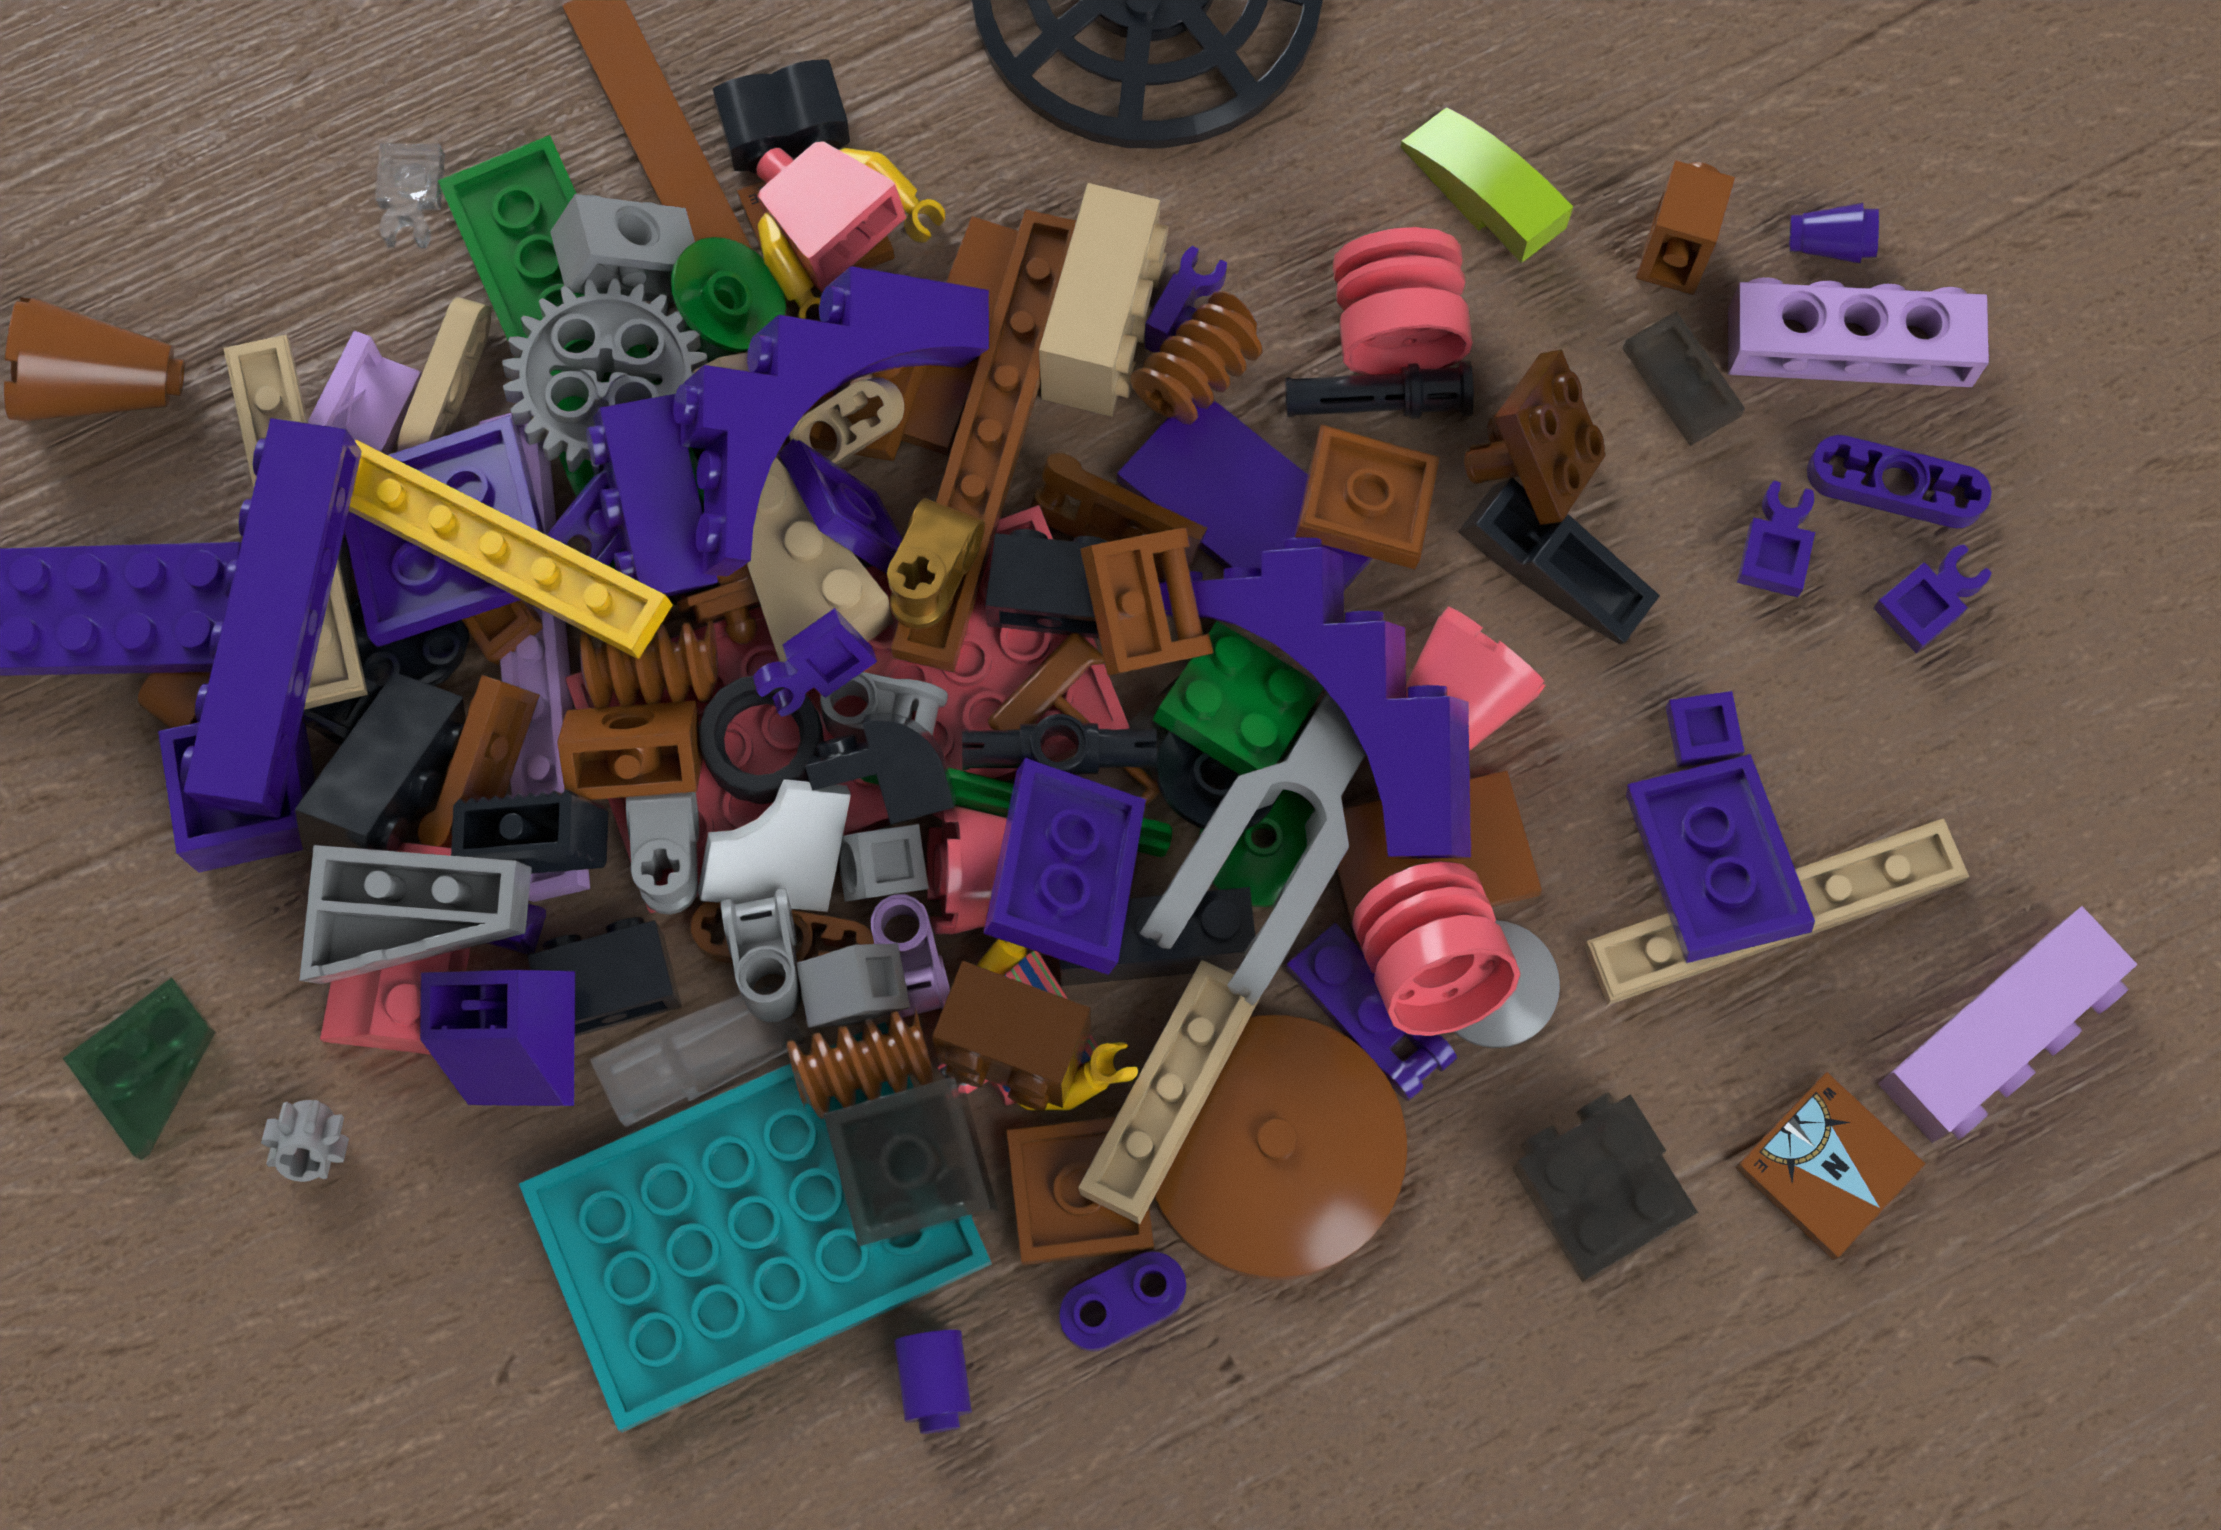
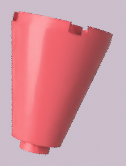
M1448 606L1443 614L1438 617L1406 683V698H1408V687L1439 685L1447 687V696L1469 702L1470 751L1535 700L1546 685L1543 684L1545 682L1543 678L1514 651L1501 641L1497 644L1480 632L1483 627L1461 612Z
M958 806L932 813L943 820L942 827H929L927 841L926 874L929 887L927 889V900H940L942 917H930L931 926L935 934L949 935L985 927L1007 818Z

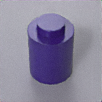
M961 1330L931 1331L895 1339L905 1422H919L920 1434L959 1429V1416L972 1413Z

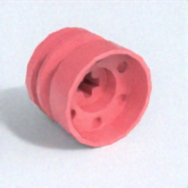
M1419 227L1387 229L1353 240L1345 244L1334 255L1333 273L1334 280L1337 283L1336 301L1344 310L1339 323L1343 363L1351 371L1362 375L1398 374L1402 372V367H1408V364L1418 363L1421 369L1447 368L1458 363L1470 353L1473 342L1469 308L1460 296L1463 294L1465 286V275L1461 270L1463 261L1461 245L1454 236L1440 230Z
M1439 861L1410 867L1389 876L1375 886L1355 908L1352 921L1354 933L1371 972L1375 974L1374 981L1393 1026L1407 1034L1434 1036L1455 1032L1475 1024L1499 1009L1516 990L1521 974L1501 926L1495 923L1496 918L1493 909L1485 895L1476 872L1463 864Z

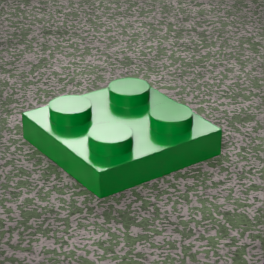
M1216 621L1208 633L1210 634L1213 653L1194 657L1190 660L1159 706L1153 721L1236 773L1243 775L1275 765L1324 687L1224 624Z

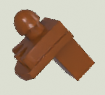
M747 564L728 577L717 576L720 587L687 597L677 603L678 609L682 613L694 611L697 623L704 624L724 617L727 624L725 631L735 643L740 645L748 644L756 636V620L751 618L749 609L759 606L760 602Z

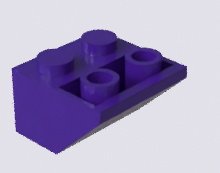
M498 970L421 973L420 1040L468 1105L574 1106L575 971Z

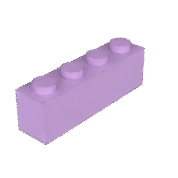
M2081 906L1880 1081L1878 1085L1932 1143L1950 1131L1959 1140L1988 1116L1987 1111L1981 1104L1996 1090H1999L2007 1098L2035 1074L2034 1069L2028 1062L2045 1048L2054 1056L2082 1032V1029L2074 1021L2087 1009L2092 1007L2100 1015L2123 996L2129 989L2121 979L2138 964Z

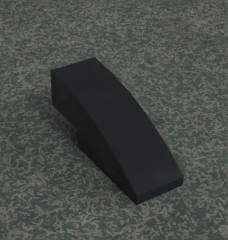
M1509 478L1493 485L1458 531L1483 554L1522 584L1557 608L1618 644H1623L1627 641L1660 596L1569 514L1566 515L1562 522L1540 525L1524 487L1514 478Z

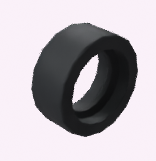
M748 676L735 680L716 693L704 709L698 733L702 757L718 786L736 799L756 804H767L775 801L783 779L810 782L805 765L810 756L819 754L817 744L824 742L819 714L806 693L801 707L790 714L799 727L800 743L797 754L787 766L775 773L764 775L745 773L732 764L725 751L724 737L727 726L735 715L752 706L765 704L775 706L773 696L785 687L775 688L769 694L761 697L757 693L753 676Z

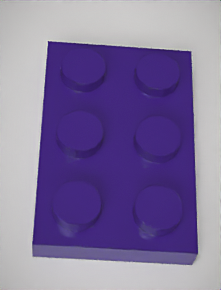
M1751 754L1628 784L1626 798L1686 963L1812 933L1815 919Z
M1025 758L1016 771L983 934L1109 975L1119 959L1146 799Z

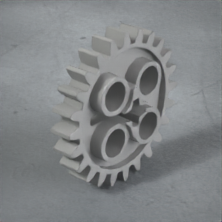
M613 278L607 294H599L592 279H588L585 284V296L576 298L567 286L561 287L562 305L556 307L546 299H540L539 306L543 319L539 321L523 315L521 318L522 328L528 338L510 337L508 340L511 353L517 357L503 360L505 377L513 380L503 385L506 401L516 403L510 409L515 425L528 423L524 429V434L529 445L545 439L543 450L545 459L549 462L565 451L570 472L574 473L584 459L591 460L586 428L595 426L593 417L600 407L676 394L678 387L694 374L693 370L707 364L706 353L695 352L701 347L700 334L695 330L684 332L687 323L679 311L666 317L668 302L667 296L664 294L654 299L650 304L646 303L643 284L639 283L629 296L621 295L619 280ZM574 339H584L593 343L588 350L582 353H572L563 349L568 342ZM640 344H646L656 349L652 355L646 358L637 359L626 354L631 347ZM553 370L562 371L561 373L555 376L551 375V372ZM611 372L609 382L602 383L604 373ZM658 378L662 380V383L659 385L651 383ZM569 396H578L587 401L582 408L576 411L568 412L557 407V404L562 399ZM591 460L594 476L604 471L603 464L594 465Z

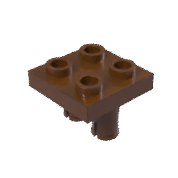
M1560 349L1538 355L1498 413H1494L1492 415L1493 418L1489 419L1487 431L1490 443L1471 445L1469 447L1470 450L1466 451L1464 457L1466 474L1474 484L1519 477L1540 525L1562 522L1606 456L1603 435L1600 429L1593 425L1582 399L1580 380L1570 370L1564 353Z

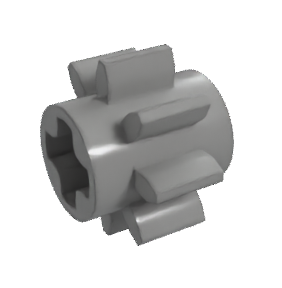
M303 1100L293 1105L288 1102L283 1103L279 1120L267 1119L261 1144L270 1147L266 1162L267 1166L276 1167L280 1174L293 1181L305 1182L318 1177L323 1180L328 1178L331 1162H344L349 1138L341 1134L344 1121L343 1115H334L328 1106L317 1100Z

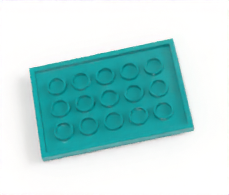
M885 1022L876 1025L882 1034L888 1033V1027ZM863 1031L853 1035L856 1041L862 1040ZM836 1043L829 1047L831 1049L836 1048ZM790 1063L519 1183L616 1427L620 1432H625L992 1265L909 1075L907 1093L903 1097L898 1098L889 1084L883 1082L880 1103L872 1105L863 1091L858 1089L856 1092L855 1109L853 1111L846 1112L836 1097L833 1096L831 1097L828 1118L820 1119L809 1103L805 1104L804 1108Z

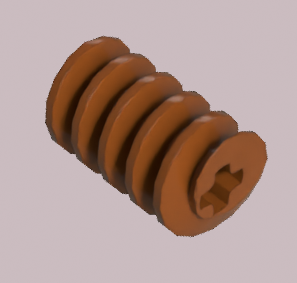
M1215 291L1208 299V304L1201 305L1193 313L1192 320L1185 321L1176 330L1175 336L1168 337L1163 342L1159 352L1152 353L1144 361L1143 368L1136 369L1130 375L1132 388L1138 397L1156 413L1174 418L1183 424L1191 425L1198 418L1195 405L1199 408L1208 409L1214 402L1212 390L1224 393L1231 385L1229 375L1240 377L1247 369L1245 359L1256 361L1263 353L1262 345L1257 337V323L1247 306L1235 295L1225 291Z
M712 621L708 622L704 640H697L690 623H683L678 642H672L664 624L660 625L654 635L653 642L647 645L639 659L602 641L601 647H594L589 634L581 631L580 658L582 676L586 691L589 693L596 708L609 707L613 692H615L621 706L635 705L639 689L647 704L660 703L665 687L673 702H682L687 699L690 685H692L701 703L711 701L718 678L717 642Z
M916 1007L914 1023L911 1027H908L897 1011L889 1013L888 1033L882 1034L871 1018L864 1020L861 1041H856L846 1026L838 1027L836 1048L831 1049L820 1033L812 1034L811 1053L807 1056L803 1054L794 1040L787 1041L789 1058L802 1104L805 1108V1104L809 1103L820 1119L828 1118L831 1097L833 1096L836 1097L846 1112L853 1111L855 1109L856 1092L858 1089L863 1091L872 1105L880 1103L883 1082L889 1084L898 1098L903 1097L907 1093L908 1075H913L924 1091L932 1088L933 1069Z

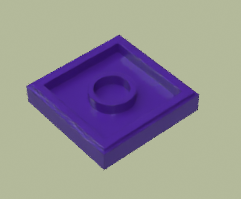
M793 438L778 454L818 530L887 574L889 563L892 561L903 539L877 492L802 441H797Z

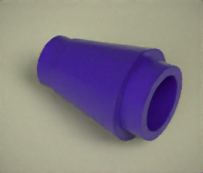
M1862 202L1803 213V215H1791L1790 252H1802L1861 264L1862 258L1877 257L1879 209H1864Z

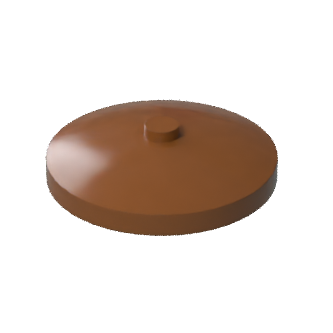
M1288 1015L1252 1016L1244 1027L1160 1185L1154 1201L1165 1221L1184 1244L1210 1263L1229 1272L1264 1280H1286L1306 1277L1328 1270L1355 1254L1375 1235L1386 1220L1399 1195L1407 1161V1135L1402 1109L1395 1091L1381 1068L1366 1051L1340 1032L1321 1023Z

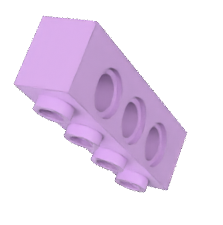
M1757 278L1749 282H1740L1728 307V375L1973 387L1989 363L1987 295L1967 294L1965 290L1957 287H1943L1932 292L1906 291L1904 287L1896 284H1881L1867 289L1847 288L1836 281H1819L1808 286L1783 284L1775 278ZM1783 320L1798 321L1806 328L1807 332H1794L1784 324ZM1845 323H1856L1862 326L1868 333V336L1853 334L1848 330ZM1907 326L1921 328L1927 333L1929 339H1919L1913 336L1907 329Z

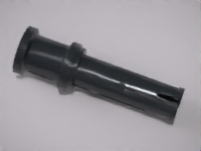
M1460 361L1457 368L1421 369L1418 363L1408 364V367H1402V372L1398 374L1285 378L1287 418L1297 415L1351 414L1403 410V415L1410 416V419H1420L1423 412L1460 411L1463 417L1473 415L1474 387L1471 361Z

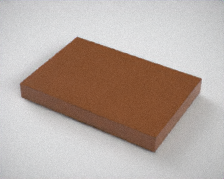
M1508 771L1470 779L1471 858L1402 859L1388 857L1382 801H1374L1343 809L1349 848L1335 873L1353 940L1357 939L1352 928L1355 908L1366 894L1389 876L1415 865L1439 861L1463 864L1476 872L1491 907L1537 897L1542 892Z

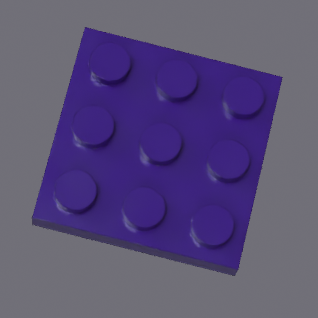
M511 415L388 455L544 534L518 425L514 424ZM348 511L344 529L367 635L377 647L522 600Z

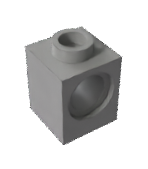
M919 824L855 833L842 837L838 861L845 902L929 889Z
M898 943L852 945L796 963L808 1028L854 1025L864 1022L866 1019H874L888 1015L891 1012L910 1008Z

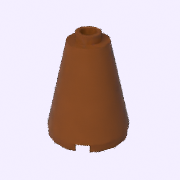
M20 297V301H16L14 304L5 352V361H11L12 382L4 381L5 411L9 420L24 422L162 408L168 406L171 395H182L185 361L184 359L174 358L172 345L36 298Z

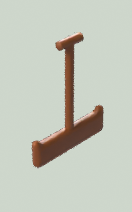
M1071 633L988 718V725L993 730L1020 729V724H1035L1052 705L1064 715H1070L1081 723H1090L1062 695L1090 666L1104 664L1103 654L1081 634ZM1123 767L1146 788L1139 797L1146 799L1145 806H1147L1160 793L1157 781L1152 779L1140 767Z

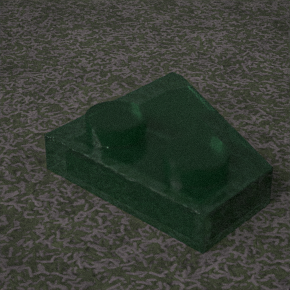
M171 977L63 1057V1060L132 1155L143 1160L151 1153L216 1032L180 983Z

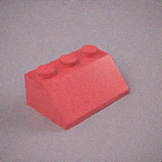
M402 843L397 851L451 856V848ZM471 947L332 981L320 1040L329 1043L431 1055L420 1040L421 973L466 971Z

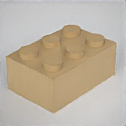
M1087 183L1039 348L1042 400L1112 417L1118 396L1129 397L1132 389L1130 375L1137 367V362L1133 361L1137 342L1144 343L1145 323L1152 312V307H1149L1152 288H1160L1167 261V253L1164 252L1169 227L1159 224L1160 200Z

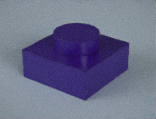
M1732 691L1670 699L1665 708L1677 767L1729 760L1741 757L1745 752Z

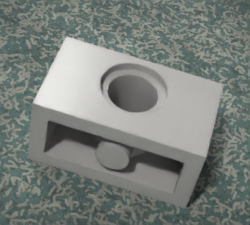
M575 194L550 231L564 286H567L573 293L585 294L586 280L592 279L598 293L607 294L612 279L615 278L619 280L621 295L629 296L632 290L640 283L644 285L646 301H653L664 294L667 296V302L674 304L675 301L671 289L673 266L679 255L695 242L686 208L657 205L652 202L641 203L602 198L597 195Z

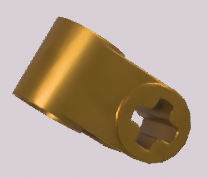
M926 498L918 503L908 523L905 536L892 561L889 563L887 571L889 588L892 590L890 596L893 615L900 623L910 628L921 629L931 627L942 619L964 574L970 570L977 557L985 532L984 520Z

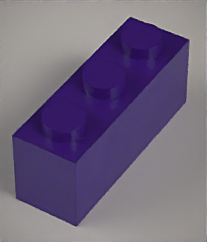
M675 394L600 407L593 417L595 426L586 428L591 460L594 465H604L609 489L600 491L604 519L608 528L618 527L623 552L614 554L615 568L617 571L665 594L667 597L710 589L718 583L717 575L703 574V552H699L696 547L697 524L703 513L688 447L680 446L681 424L676 423L673 416Z

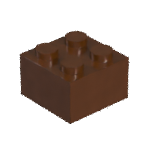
M962 960L932 1035L938 1061L947 1065L946 1075L962 1083L982 1088L986 1079L1010 1088L1008 1098L1026 1107L1045 1111L1047 1104L1050 1103L1063 1108L1091 1036V1008Z

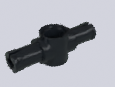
M1064 714L1047 716L1038 724H1020V729H962V770H969V768H1019L1025 758L1076 776L1080 774H1098L1099 768L1149 767V769H1156L1157 748H1155V744L1157 743L1156 728L1098 729V723H1081L1074 717ZM1060 735L1073 741L1077 747V753L1069 761L1053 762L1044 755L1041 746L1050 737Z

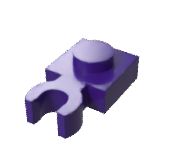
M1773 481L1762 500V510L1769 521L1754 517L1750 523L1737 583L1798 598L1804 588L1815 532L1800 529L1798 525L1806 519L1814 504L1813 490L1805 488L1799 499L1798 507L1787 508L1780 503L1778 498L1781 482Z
M1965 544L1958 545L1949 551L1939 565L1938 575L1924 562L1879 599L1873 607L1916 654L1960 618L1968 609L1958 597H1970L1978 593L1992 574L1988 568L1980 571L1973 578L1964 577L1958 572L1956 564L1969 550Z
M834 608L782 644L787 661L772 662L762 666L754 674L753 680L757 693L761 697L769 694L775 688L785 687L773 696L777 713L783 717L798 710L804 702L805 693L812 688H815L826 698L875 664L877 659L872 646Z

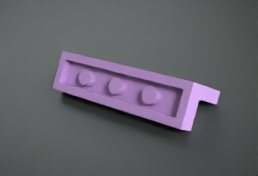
M353 331L308 420V424L347 429L354 441L358 440L386 455H390L399 437L403 421L422 373L382 357L370 336ZM345 529L342 537L339 555L347 541Z

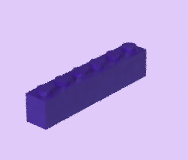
M270 418L266 439L260 438L255 446L253 471L257 478L252 499H246L243 502L239 514V533L243 538L238 559L230 561L225 574L224 590L228 602L224 619L215 624L211 634L210 655L214 662L209 684H202L196 698L195 715L197 721L200 722L194 746H189L186 749L181 763L180 776L182 784L185 785L184 792L203 807L280 818L362 453L347 429Z

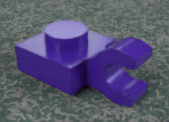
M1191 246L1185 251L1181 258L1178 274L1174 273L1145 323V349L1153 353L1159 352L1160 346L1168 337L1175 336L1176 330L1185 321L1192 320V315L1197 310L1194 307L1195 300L1202 296L1212 295L1224 285L1227 262L1220 259L1211 274L1200 275L1193 270L1198 261L1199 249Z

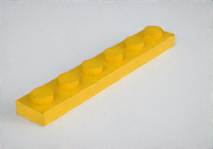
M355 440L362 453L349 506L350 512L637 659L641 657L673 606L665 594Z

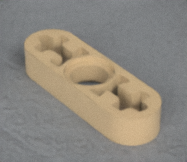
M456 297L449 305L403 421L398 439V452L451 434L488 339L491 327V309L488 305L461 297Z
M876 377L858 381L802 416L785 439L779 452L790 442V438L791 440L793 438L797 441L800 440L813 449L809 438L810 430L817 421H823L828 423L837 435L836 449L830 456L824 457L838 465L898 426L904 414L902 394L896 385L884 378ZM866 396L868 398L879 396L882 399L884 406L877 411L878 418L876 416L852 425L846 417L867 405Z

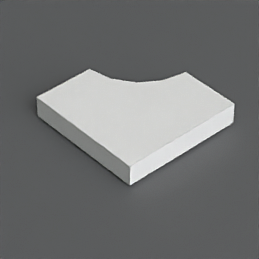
M783 779L775 801L758 819L735 830L708 832L698 886L700 900L721 902V900L731 899L735 904L774 897L776 890L786 888L791 909L828 912L851 797L847 785L836 784L812 791L810 782Z

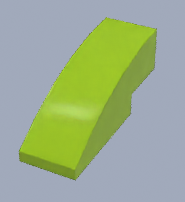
M1446 107L1401 141L1400 147L1469 222L1478 231L1487 226L1520 263L1524 262L1567 228L1573 206L1561 193L1502 141L1455 111Z

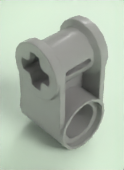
M862 672L828 697L824 698L821 695L820 703L822 718L827 731L834 738L855 734L857 744L867 741L862 722L865 715L872 713H893L912 719L913 712L917 711L915 721L933 736L938 709L946 705L948 694L942 688L931 683L912 679H894ZM847 695L858 696L868 704L860 715L854 717L839 715L833 707L840 698Z
M696 792L626 797V819L630 840L633 881L640 889L641 897L650 909L660 914L669 915L682 912L694 901L699 885L697 867L699 815ZM673 869L674 872L668 876V884L657 886L656 882L661 880L663 875L662 870Z
M787 889L776 890L774 897L740 904H735L731 899L721 900L724 930L729 952L733 960L735 978L748 1011L756 1018L765 1022H779L789 1018L797 1010L802 996L796 964L795 946H797V939ZM778 974L785 977L783 986L775 993L760 995L753 991L756 982L765 975Z

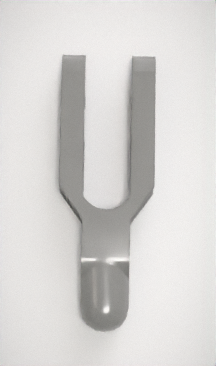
M1328 692L1316 707L1282 763L1237 777L1140 932L1147 939L1150 937L1155 940L1161 948L1170 949L1188 923L1255 811L1272 805L1283 789L1303 795L1315 808L1305 824L1308 846L1272 905L1274 910L1248 945L1243 954L1245 959L1227 984L1230 992L1235 995L1238 993L1245 998L1244 1001L1252 1006L1258 1001L1274 977L1349 848L1341 795L1366 752L1345 713Z

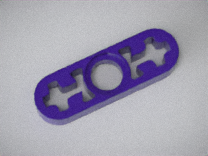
M1834 435L1821 441L1807 465V476L1810 484L1817 492L1824 496L1950 528H1965L1975 523L1988 507L1992 495L1988 479L1983 473L1973 467L1846 435ZM1833 455L1844 458L1843 467L1847 471L1843 478H1837L1832 475L1833 468L1828 463ZM1868 462L1874 463L1875 467L1869 475L1867 486L1862 485L1861 482L1866 475L1863 470ZM1890 468H1900L1907 471L1914 480V492L1905 496L1891 493L1883 483V472ZM1930 478H1934L1936 482L1932 486L1931 491L1935 492L1929 501H1925L1922 497L1929 487ZM1955 485L1965 488L1964 497L1969 502L1964 508L1954 506L1955 497L1949 494Z

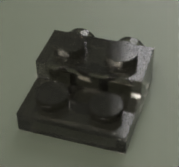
M1610 1092L1598 1097L1576 1112L1582 1123L1562 1135L1558 1133L1554 1125L1537 1133L1520 1145L1526 1156L1518 1160L1512 1168L1582 1282L1698 1213L1662 1156L1666 1149L1631 1094L1618 1102H1615Z

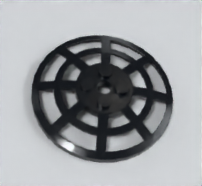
M971 0L977 34L989 62L1008 89L1033 112L1060 129L1093 142L1124 148L1164 149L1198 143L1229 132L1258 115L1282 94L1303 66L1315 40L1323 0H1282L1303 6L1301 18L1286 50L1271 70L1258 81L1254 79L1236 52L1256 30L1268 0H1248L1242 15L1224 36L1206 15L1214 0H1080L1058 19L1052 13L1047 0H1027L1035 23L1042 33L1016 57L1004 42L993 16L991 1ZM1093 21H1096L1113 34L1127 38L1124 62L1098 54L1078 42L1074 37ZM1185 31L1190 33L1203 50L1198 54L1178 61L1148 64L1151 41L1168 39ZM1059 51L1067 60L1083 70L1107 80L1122 83L1118 118L1100 115L1071 104L1043 87L1032 75ZM1216 67L1236 95V97L1220 106L1192 116L1162 121L1142 120L1146 85L1182 82L1207 73Z

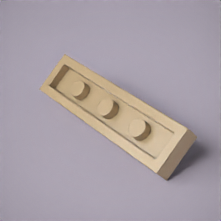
M1201 960L1080 1183L1078 1189L1082 1196L1138 1224L1141 1223L1258 1003L1257 1001L1252 1006L1244 1001L1245 998L1238 993L1235 995L1230 992L1227 984L1234 974Z

